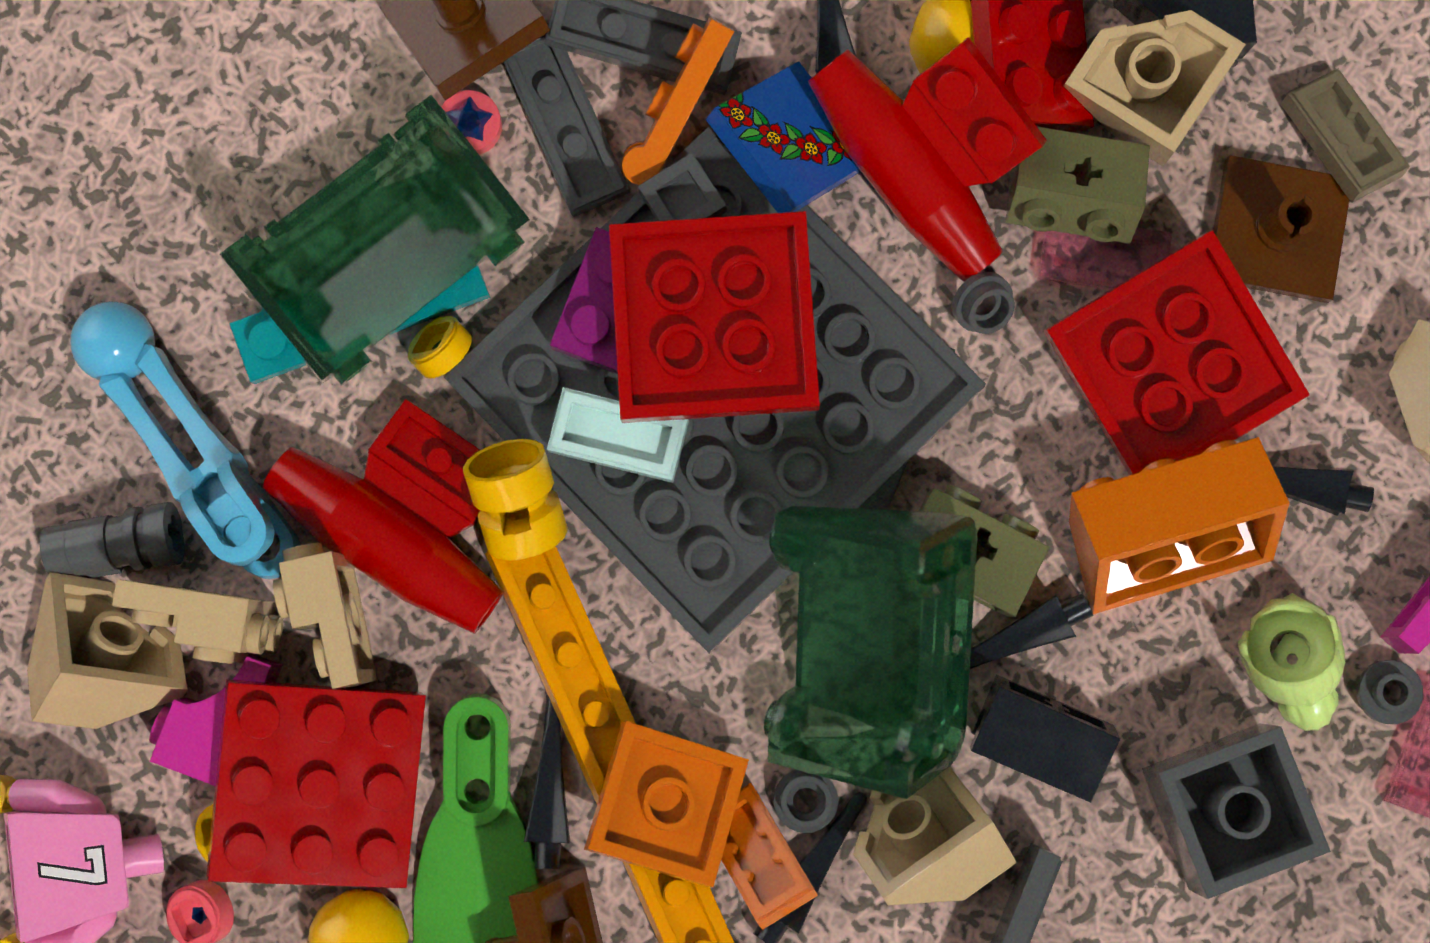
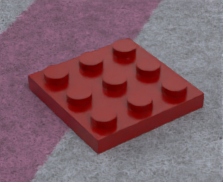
M806 211L609 224L619 406L622 423L819 410L820 401Z
M1213 230L1205 232L1043 330L1129 475L1141 472L1146 466L1158 460L1174 459L1175 461H1180L1200 455L1216 443L1227 440L1234 441L1310 395Z
M226 679L206 873L208 882L406 888L426 695L422 692L351 687L332 689V686Z

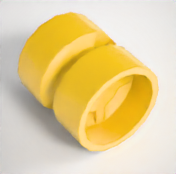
M530 439L506 440L476 452L466 461L463 467L464 476L473 505L480 510L478 520L490 555L503 560L526 559L554 548L565 538L568 527L558 494L552 490L554 479L543 444Z

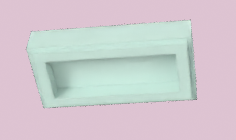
M563 387L547 450L550 453L673 483L689 419L622 423L620 420L619 401Z

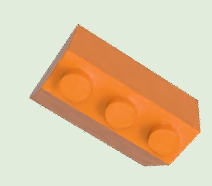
M1259 437L1240 443L1233 440L1222 441L1210 446L1200 455L1180 461H1175L1174 459L1158 460L1146 466L1139 473L1116 480L1111 477L1098 478L1086 483L1079 491L1071 493L1069 525L1084 588L1093 614L1274 560L1290 503Z

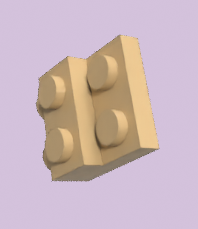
M311 543L283 550L284 562L279 563L281 579L273 581V592L277 610L282 619L290 617L292 629H320L321 638L313 639L314 659L320 677L330 676L332 689L353 687L378 681L354 566L345 560L343 554L332 552L326 547H322V543Z
M116 579L112 606L134 609L131 622L161 627H176L174 643L194 646V659L233 664V662L244 663L249 653L260 655L262 653L276 654L282 638L283 619L280 616L274 615L276 602Z

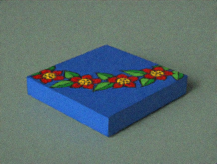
M799 61L716 106L705 119L777 213L797 212L861 172L840 143L808 83V80L812 77Z

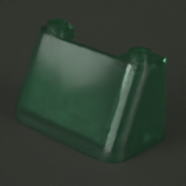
M432 95L405 114L408 122L393 134L397 141L394 140L390 133H387L378 140L377 148L280 221L276 222L273 219L265 225L264 230L267 240L264 241L260 235L251 240L245 234L220 253L225 269L321 383H325L332 377L340 385L348 382L372 362L365 352L484 260L489 258L494 266H497L525 243L518 233L530 221L529 217Z
M791 506L775 514V522L771 528L769 545L771 552L775 554L779 567L783 570L799 572L796 682L793 688L786 691L778 700L773 701L766 712L764 731L768 737V762L908 799L953 764L961 751L965 738L977 551V529L975 522L971 517L947 512L819 506Z

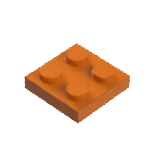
M629 721L622 722L584 850L701 886L714 887L749 759Z

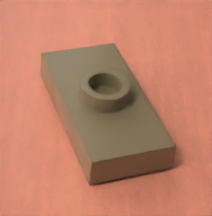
M1339 68L1287 93L1281 105L1351 203L1403 177L1410 168V165Z

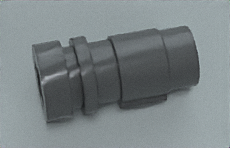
M172 502L147 505L145 509L143 507L127 508L121 516L105 515L44 527L40 535V554L43 566L48 574L53 572L93 578L120 574L124 566H131L134 570L140 571L150 569L152 565L157 568L180 565L184 559L185 545L182 521L178 509Z

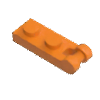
M711 17L708 18L704 28L694 23L691 25L675 58L685 63L674 85L665 81L661 82L645 115L655 119L645 140L630 144L624 151L622 169L625 177L630 182L641 185L660 173L735 32L728 26Z

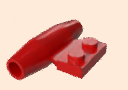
M969 37L919 74L913 80L905 100L901 99L849 49L808 80L812 91L846 153L905 229L960 280L964 282L971 276L978 274L1001 255L1003 249L969 186L984 183L992 184L1042 148L1047 139Z
M407 399L404 400L368 449L364 479L300 449L290 447L275 462L264 480L263 489L319 543H322L323 546L332 552L343 554L349 564L401 600L475 634L491 615L504 593L493 580L449 539L475 526L478 522L480 510L473 505L463 467L466 461L476 452L480 451V449Z

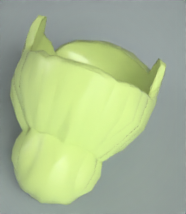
M1293 593L1284 598L1271 599L1259 612L1250 618V630L1244 631L1238 641L1242 665L1245 667L1255 687L1273 702L1278 703L1279 711L1284 720L1305 731H1318L1330 723L1332 715L1339 705L1336 687L1340 682L1346 662L1342 636L1337 620L1334 616L1328 615L1323 607L1317 606L1313 602L1302 599ZM1285 634L1271 655L1270 647L1276 637ZM1290 654L1296 655L1298 658L1297 663L1289 664L1287 656Z

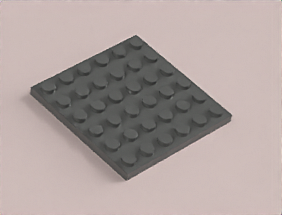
M710 125L664 168H668L692 152L727 206V212L719 217L777 213ZM638 192L601 229L609 231V224L654 222L657 219ZM807 205L797 212L806 211L820 408L816 411L689 419L673 483L550 453L547 450L563 387L619 401L618 374L554 351L550 347V342L591 238L444 376L451 386L504 441L530 439L544 445L554 479L552 490L557 492L558 497L709 654L986 385Z

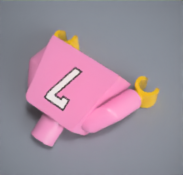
M0 775V814L4 813L16 932L1 939L0 943H95L114 927L117 911L129 907L126 878L164 872V858L160 835L155 834L122 839L119 815L107 813L105 804L100 797L62 780H16L12 776Z

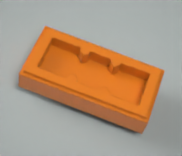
M749 783L741 788L721 860L754 919L763 930L814 899L818 894L753 784Z

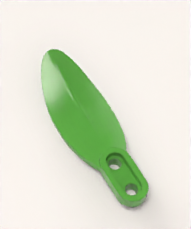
M478 693L463 697L449 710L444 721V799L430 824L421 852L414 897L413 943H485L490 938H504L517 935L508 896L538 883L537 869H534L535 857L531 842H524L526 826L511 797L510 717L505 706L499 700L487 694ZM477 714L486 717L490 723V732L484 736L472 734L468 729V718ZM473 779L485 781L490 789L489 797L481 801L472 799L467 793V783Z

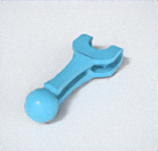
M102 302L88 308L76 320L71 332L70 343L73 357L86 374L100 381V388L124 414L148 447L161 469L174 499L181 503L186 517L211 552L219 559L232 565L242 566L249 573L263 579L270 580L281 577L279 563L284 562L282 551L301 546L297 534L263 488L250 476L248 463L243 455L202 412L176 375L164 351L155 347V336L148 319L136 308L122 302ZM143 372L157 388L202 455L204 461L199 467L194 468L173 443L149 409L132 378ZM276 533L280 539V551L275 559L266 562L259 561L258 559L273 543Z

